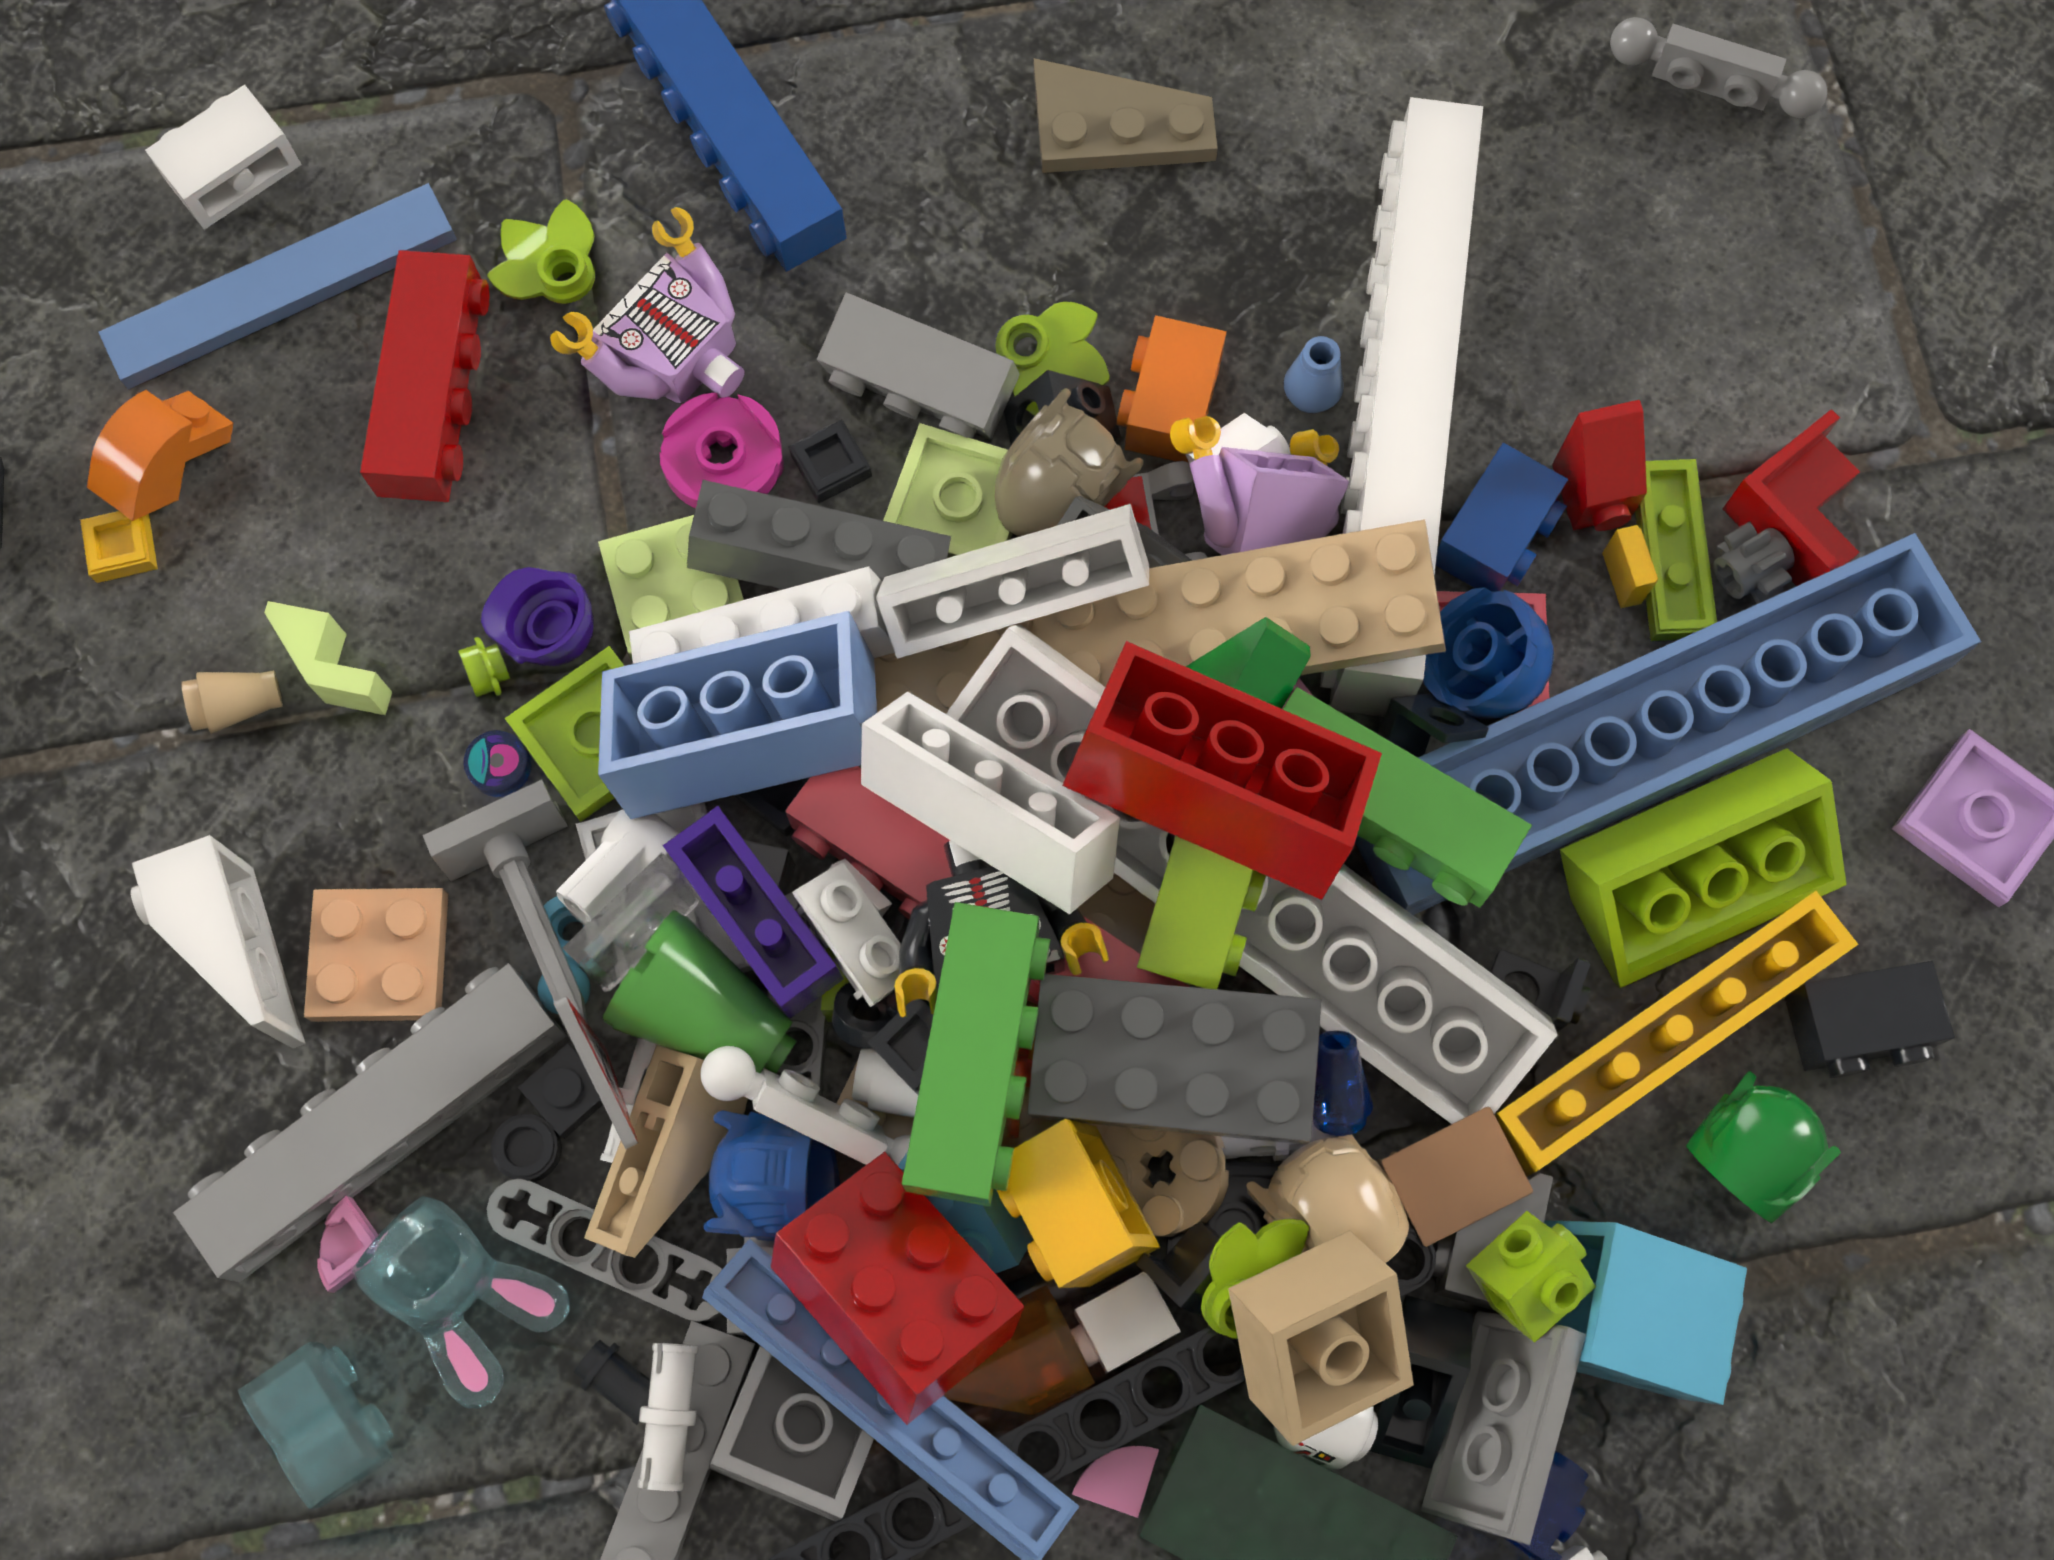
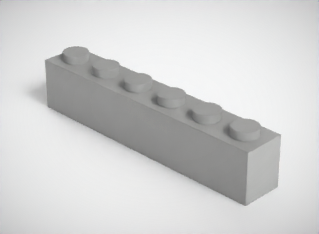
M508 963L500 970L497 967H492L477 975L466 986L465 992L467 994L445 1010L443 1007H439L423 1015L411 1027L410 1031L413 1035L392 1050L390 1048H383L369 1055L357 1066L355 1071L358 1075L337 1091L333 1088L327 1089L311 1098L301 1108V1118L282 1132L280 1130H273L260 1136L244 1151L247 1158L227 1173L223 1171L213 1173L190 1189L188 1192L190 1200L173 1213L217 1278L239 1283L324 1220L345 1196L351 1198L356 1196L567 1037L524 977Z

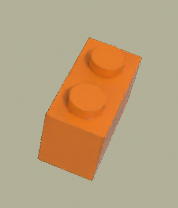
M1155 315L1150 337L1139 335L1131 364V371L1140 373L1136 391L1125 389L1120 403L1117 425L1126 427L1125 450L1189 463L1186 454L1176 450L1172 444L1170 429L1177 420L1190 418L1194 423L1195 419L1208 416L1222 361L1227 331Z

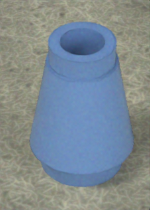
M1314 337L1306 343L1299 356L1287 370L1284 377V391L1290 402L1299 410L1307 413H1318L1328 410L1340 400L1344 389L1339 346L1328 337Z

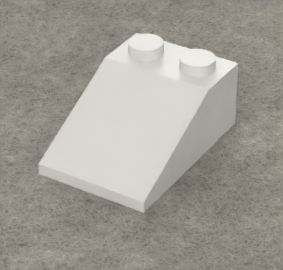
M210 835L133 862L132 866L138 886L131 888V898L140 920L145 925L149 924L251 1026L293 1049L306 1044L253 867Z

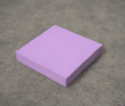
M1969 729L1959 737L1892 827V830L1997 907H2000L2010 900L2054 839V789Z

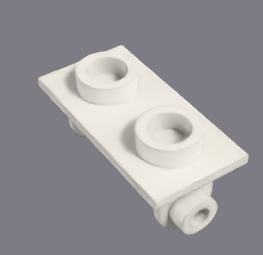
M839 863L794 890L792 893L800 905L796 912L800 917L804 915L826 948L830 947L836 955L835 962L856 991L853 994L857 1000L863 997L868 1005L872 1007L891 994L895 989V980L899 976V950L901 944L845 863Z

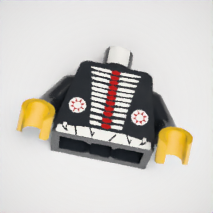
M950 840L944 844V849L952 877L937 880L926 885L927 900L913 908L899 950V976L895 980L894 985L898 1012L901 1017H907L906 1006L908 1003L916 999H925L930 1003L931 1014H934L955 902L1039 916L1038 937L1050 939L1045 974H1056L1065 971V958L1070 972L1073 975L1081 974L1082 971L1078 958L1088 952L1098 953L1103 963L1107 962L1109 956L1101 931L1096 925L1087 923L1078 908L1071 914H1068Z

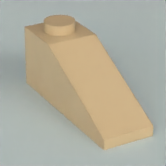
M656 1045L630 1114L639 1143L625 1149L622 1141H620L584 1238L635 1258L710 1170L713 1154L717 1150V1146L728 1132V1129L715 1123L713 1119L714 1114L722 1110L744 1114L748 1098L741 1097L733 1101H722L712 1097L705 1090L701 1081L700 1073L703 1059Z

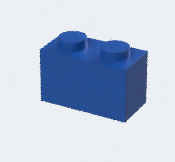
M1502 443L1443 536L1437 549L1435 565L1474 588L1485 587L1491 592H1498L1502 590L1507 581L1518 587L1537 556L1536 553L1527 549L1537 532L1548 538L1567 505L1557 499L1568 479L1511 446Z

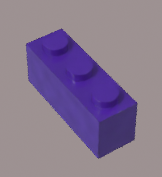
M719 806L662 845L789 1019L844 979L830 956Z

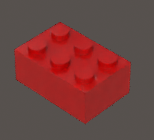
M884 1151L776 1233L770 1267L902 1421L908 1425L1012 1339L1025 1306L925 1195L906 1192L902 1185L904 1172Z

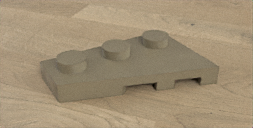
M1033 58L1042 173L1216 161L1218 147L1212 97Z

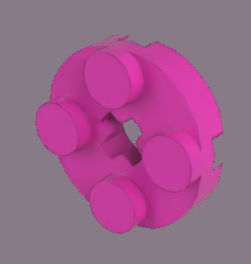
M718 393L702 394L682 404L669 417L662 432L664 440L661 445L660 465L668 485L684 503L696 508L703 480L768 494L776 484L777 479L784 470L781 438L772 416L755 400L738 394V399L731 397L719 398ZM716 442L722 447H727L732 443L737 446L732 452L733 459L725 464L709 462L712 457L709 447Z

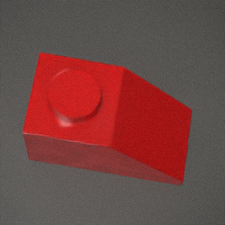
M1640 399L1579 413L1553 461V470L1568 479L1561 495L1564 504L1567 505L1566 510L1573 531L1594 526L1596 531H1608L1623 526L1631 520L1647 494L1644 411Z

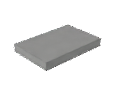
M1477 1311L1472 1326L1471 1370L1435 1459L1422 1504V1512L1530 1546L1586 1334L1567 1326L1555 1324L1534 1343L1500 1314Z

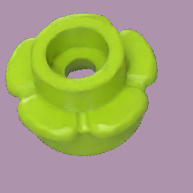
M476 637L474 638L475 645L458 650L476 697L493 691L496 696H499L501 694L499 682L510 679L497 643L484 648L481 638Z

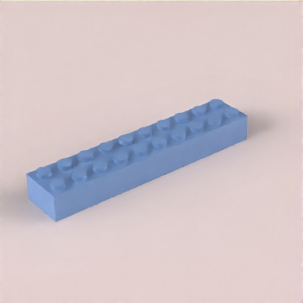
M1914 533L1487 726L1489 729L1485 738L1452 742L1418 758L1532 825L1504 873L1949 669L1981 643V640ZM1357 835L1355 843L1379 890L1409 913L1415 915L1447 900L1434 890L1432 879L1412 867H1409L1408 870H1400L1387 864L1374 853L1373 848L1375 845Z

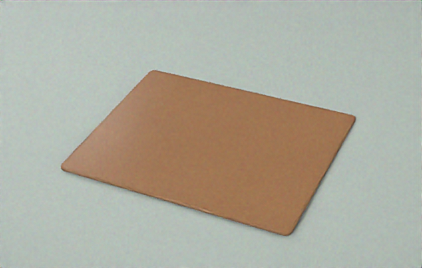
M1485 1107L1381 1161L1425 1247L1533 1192L1490 1107Z

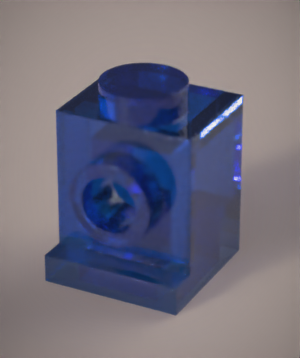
M1555 1451L1530 1546L1507 1538L1504 1539L1532 1560H1561L1562 1556L1551 1549V1546L1556 1539L1561 1543H1565L1580 1525L1586 1508L1579 1503L1589 1489L1584 1485L1589 1476L1588 1473L1572 1460Z

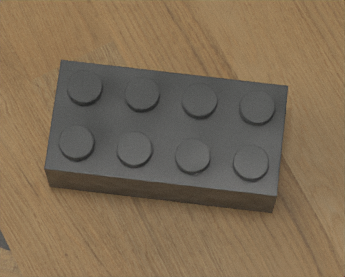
M1045 974L1044 981H1040L1028 1115L1036 1119L1057 1121L1070 1119L1088 1124L1307 1145L1311 1142L1322 999Z

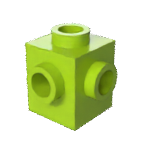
M1528 1211L1523 1213L1466 1265L1491 1307L1534 1343L1567 1313L1574 1310L1580 1301L1596 1288L1581 1262L1587 1253L1578 1239L1563 1225L1556 1223L1550 1228Z

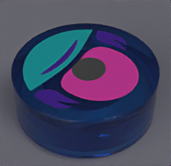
M494 730L479 735L469 744L464 755L463 765L468 779L480 792L488 796L504 797L518 791L526 783L531 772V758L527 749L515 735L506 731Z

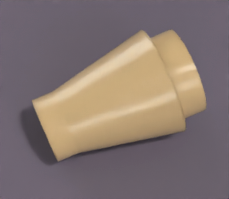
M275 670L262 673L197 672V679L182 681L183 699L193 731L208 728L212 734L267 710L283 707Z

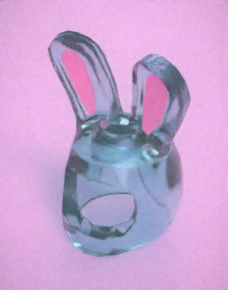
M422 1196L412 1202L375 1238L356 1262L352 1271L357 1287L374 1304L424 1336L432 1360L447 1392L465 1408L480 1409L492 1403L501 1391L504 1382L503 1369L499 1361L463 1317V1314L473 1305L477 1298L483 1300L498 1312L523 1327L535 1332H547L557 1327L566 1319L570 1308L568 1292L560 1283L549 1276L529 1269L494 1260L468 1225L444 1202Z

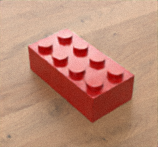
M1126 641L1062 786L1322 900L1354 847L1382 753Z

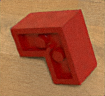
M1832 409L1748 475L1722 508L1739 527L1747 522H1751L1757 534L1767 528H1774L1786 538L1795 557L1794 566L1787 570V572L1792 577V582L1796 586L1851 562L1860 553L1818 510L1848 486L1860 473L1826 438L1840 419Z

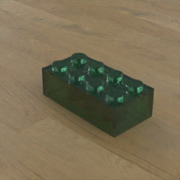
M1202 1405L1194 1407L1136 1533L1141 1538L1184 1560H1448L1458 1537L1450 1531Z

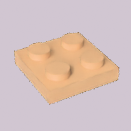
M443 888L313 890L304 1017L311 1022L418 1020L431 1010L442 1007L448 893Z

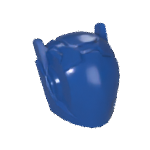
M724 1110L714 1114L713 1119L715 1123L728 1129V1132L718 1144L711 1162L709 1197L712 1208L718 1218H712L704 1223L703 1227L706 1232L740 1234L742 1237L756 1238L762 1241H775V1235L779 1230L840 1185L839 1170L833 1148L763 1114L750 1112L749 1115H743Z

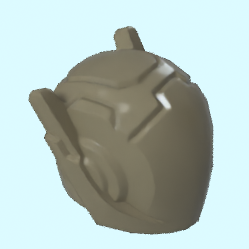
M1067 388L1063 389L1049 406L1044 405L1002 458L995 482L996 509L999 520L1005 529L1016 536H1024L1057 526L1076 496H1082L1104 507L1143 466L1141 458H1136L1131 462L1126 461L1121 447L1116 445L1112 435L1096 419L1084 414V411L1067 404V400L1071 395V391Z

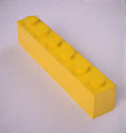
M1815 891L1498 1112L1495 1117L1526 1177L1546 1166L1859 945L1818 892Z

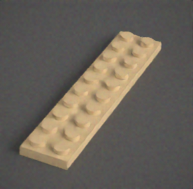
M1425 519L1149 568V586L1018 623L1104 687L1107 685L1126 641L1180 665L1187 666L1264 617L1269 618L1310 646L1311 657L1301 675L1446 651ZM1008 627L898 659L895 653L874 658L877 713L906 692H909L946 714Z

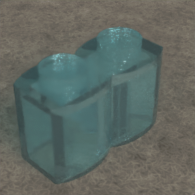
M312 1341L238 1390L250 1417L274 1450L285 1475L309 1509L325 1506L393 1458L386 1442L393 1438L392 1430L375 1405L370 1403L363 1408L357 1400L350 1384L355 1382L358 1377L346 1355L337 1346L327 1350L323 1343Z

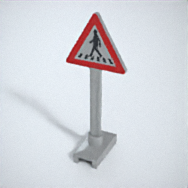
M539 780L422 836L431 857L451 882L488 864L493 875L496 878L502 879L552 995L554 1006L625 1149H628L639 1142L620 1091L609 1054L587 1022L583 995L527 869L530 865V858L525 847L568 827L556 801L553 802L543 780Z

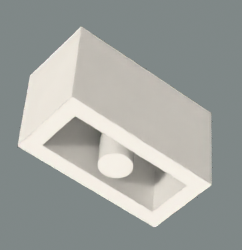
M245 85L231 94L217 99L207 110L181 127L168 131L158 142L145 149L166 182L204 230L302 165L285 134Z

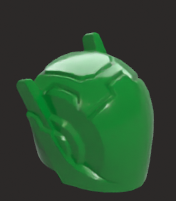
M1748 1071L1729 1095L1724 1094L1697 1128L1686 1147L1724 1187L1756 1214L1772 1224L1811 1190L1821 1179L1819 1174L1841 1154V1151L1836 1146L1828 1148L1827 1135L1818 1115L1803 1100L1779 1087L1761 1085L1753 1087L1756 1075Z

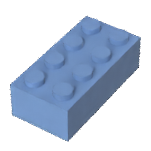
M850 611L602 671L598 775L628 817L635 819L860 766L862 723L877 713L875 662Z

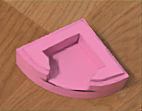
M348 1196L339 1201L325 1221L326 1227L321 1238L319 1258L317 1259V1268L322 1283L328 1292L335 1293L389 1252V1249L357 1203Z
M1128 1446L1115 1449L1101 1456L1084 1470L1073 1489L1072 1495L1138 1518L1159 1449L1146 1446Z

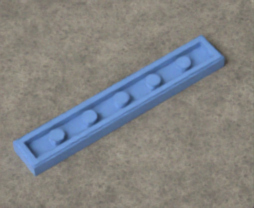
M429 183L103 329L98 333L120 381L127 389H130L396 268L398 250L432 252L456 241L457 238Z
M749 1239L707 1286L702 1298L1021 1560H1042L1077 1511L1079 1505L944 1396L906 1425L771 1269L772 1256Z

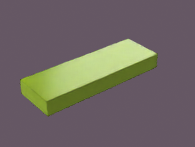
M1696 459L1646 461L1647 494L1635 511L1636 524L1642 530L1658 577L1657 583L1646 597L1651 641L1679 640L1717 623Z

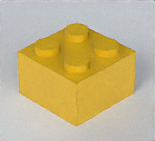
M1064 1119L1014 1148L1007 1191L997 1190L1012 1217L1018 1218L1022 1216L1034 1241L1027 1244L1029 1255L1045 1281L1049 1282L1054 1279L1058 1288L1091 1287L1137 1261L1143 1253L1149 1254L1160 1248L1096 1126Z

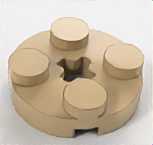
M1109 1126L1102 1138L1154 1236L1173 1237L1180 1233H1186L1189 1228L1199 1221L1207 1223L1218 1211L1225 1198L1229 1184V1171L1225 1170L1226 1158L1222 1150L1225 1146L1221 1136ZM1168 1151L1173 1156L1169 1167L1176 1176L1170 1184L1158 1181L1153 1186L1149 1180L1151 1171L1147 1167L1152 1156L1160 1158Z

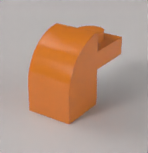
M144 390L126 401L111 416L99 434L92 452L87 488L130 520L134 521L179 500L185 462L229 443L234 423L190 391L162 401L148 390Z

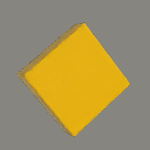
M116 511L80 520L88 575L96 583L158 569L149 514L132 521L121 512Z
M1638 525L1617 529L1602 552L1621 609L1642 604L1658 581L1642 530Z

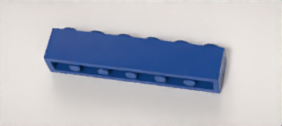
M611 0V2L604 5L608 19L619 37L622 38L629 34L636 46L632 48V51L643 74L649 81L657 77L664 87V90L661 91V96L672 118L677 124L686 120L694 132L690 135V140L702 163L707 168L715 164L723 178L719 179V184L735 212L744 208L753 223L748 225L749 230L765 257L774 253L785 272L847 239L841 206L702 0Z

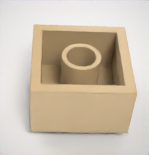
M1351 1231L1345 1232L1228 1288L1249 1398L1292 1446L1414 1385L1397 1273Z

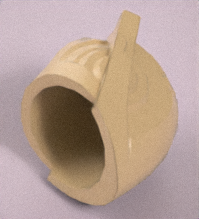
M1336 1120L1333 1123V1133L1336 1138L1317 1139L1304 1145L1287 1157L1280 1164L1278 1170L1275 1171L1268 1189L1262 1188L1254 1181L1247 1183L1248 1194L1265 1212L1263 1218L1268 1223L1282 1219H1297L1307 1223L1309 1231L1302 1253L1345 1232L1351 1231L1386 1263L1399 1252L1408 1235L1409 1222L1407 1214L1394 1185L1377 1161L1372 1159L1364 1148L1360 1147L1341 1120Z

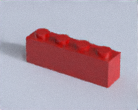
M398 250L360 470L361 475L377 497L449 502L452 481H459L461 478L463 451L461 445L458 444L461 425H468L472 414V396L467 387L470 370L478 369L481 358V343L476 331L479 316L487 314L490 300L488 282L486 279H481L470 255Z

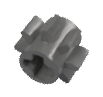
M1747 522L1724 536L1725 541L1717 546L1721 556L1714 560L1715 575L1723 589L1736 599H1741L1751 593L1755 602L1759 604L1783 591V586L1792 581V577L1787 570L1791 569L1795 564L1793 550L1786 538L1774 528H1767L1757 534L1751 522Z

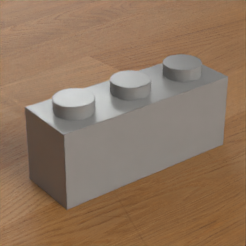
M847 292L843 297L817 357V361L831 374L828 382L835 387L862 397L864 390L868 389L885 396L886 399L883 405L896 413L911 419H917L921 411L940 419L939 429L971 439L976 434L992 440L1020 375L1013 360Z

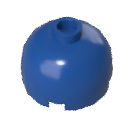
M1485 587L1471 589L1452 599L1440 611L1446 651L1426 655L1423 679L1424 685L1438 701L1451 707L1454 705L1460 711L1480 720L1508 717L1527 708L1543 692L1552 674L1554 649L1548 626L1528 603L1512 592L1503 590L1504 592H1491Z

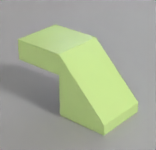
M267 602L265 615L306 683L326 704L386 715L392 691L378 674L373 671L337 665L347 634L329 613L276 602Z

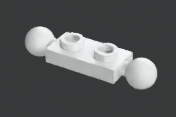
M723 1046L713 1050L702 1063L701 1081L705 1090L712 1097L722 1101H733L746 1097L752 1100L753 1110L867 1165L885 1151L898 1166L908 1151L911 1135H902L895 1139L885 1136L882 1126L877 1124L880 1118L872 1110L850 1099H844L840 1106L818 1095L819 1086L797 1072L784 1069L781 1076L763 1068L762 1072L758 1073L748 1053L734 1046Z

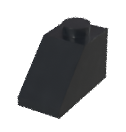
M1406 1295L1402 1311L1414 1385L1374 1405V1412L1378 1418V1429L1376 1438L1369 1451L1432 1469L1471 1370L1473 1314Z

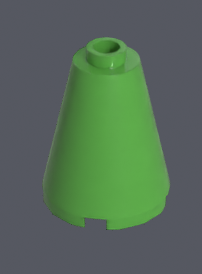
M672 910L645 945L646 952L635 968L631 967L611 999L602 1019L605 1023L612 1026L614 1030L705 1060L709 1053L719 1047H738L752 1058L756 1072L761 1073L763 1068L776 1074L797 1040L786 1034L793 1022L688 916Z

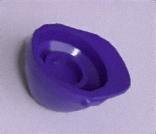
M526 567L512 571L496 585L484 604L481 624L485 633L500 645L517 663L529 662L542 666H560L575 660L584 652L593 637L594 616L587 592L577 581L575 574Z

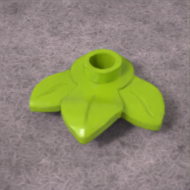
M567 199L563 200L555 208L547 227L527 221L503 220L501 223V245L507 261L497 265L487 274L489 281L499 292L513 299L524 300L544 296L550 301L563 304L580 300L588 294L595 281V270L592 261L588 257L595 236L590 221L577 205ZM572 272L575 274L568 280L557 281V278L563 273Z
M1060 302L1053 304L1038 317L1019 315L1011 318L1001 327L996 338V353L1013 360L1020 373L1013 389L1015 396L1047 370L1101 385H1106L1109 382L1110 375L1103 357L1091 344L1085 341L1096 324L1097 313L1075 302ZM1026 337L1035 339L1037 341V348L1032 355L1020 356L1016 353V345L1021 339ZM1035 401L1026 408L1034 416L1039 412Z
M1297 1219L1275 1220L1262 1227L1256 1235L1246 1225L1237 1223L1222 1235L1215 1244L1210 1257L1209 1268L1212 1282L1206 1288L1201 1302L1202 1315L1215 1332L1238 1339L1228 1288L1301 1254L1309 1231L1307 1223Z

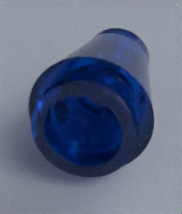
M1328 1031L1319 1036L1313 1124L1319 1131L1328 1135H1351L1364 1128L1367 1117L1373 1110V1102L1357 1048L1356 1037L1346 1031Z

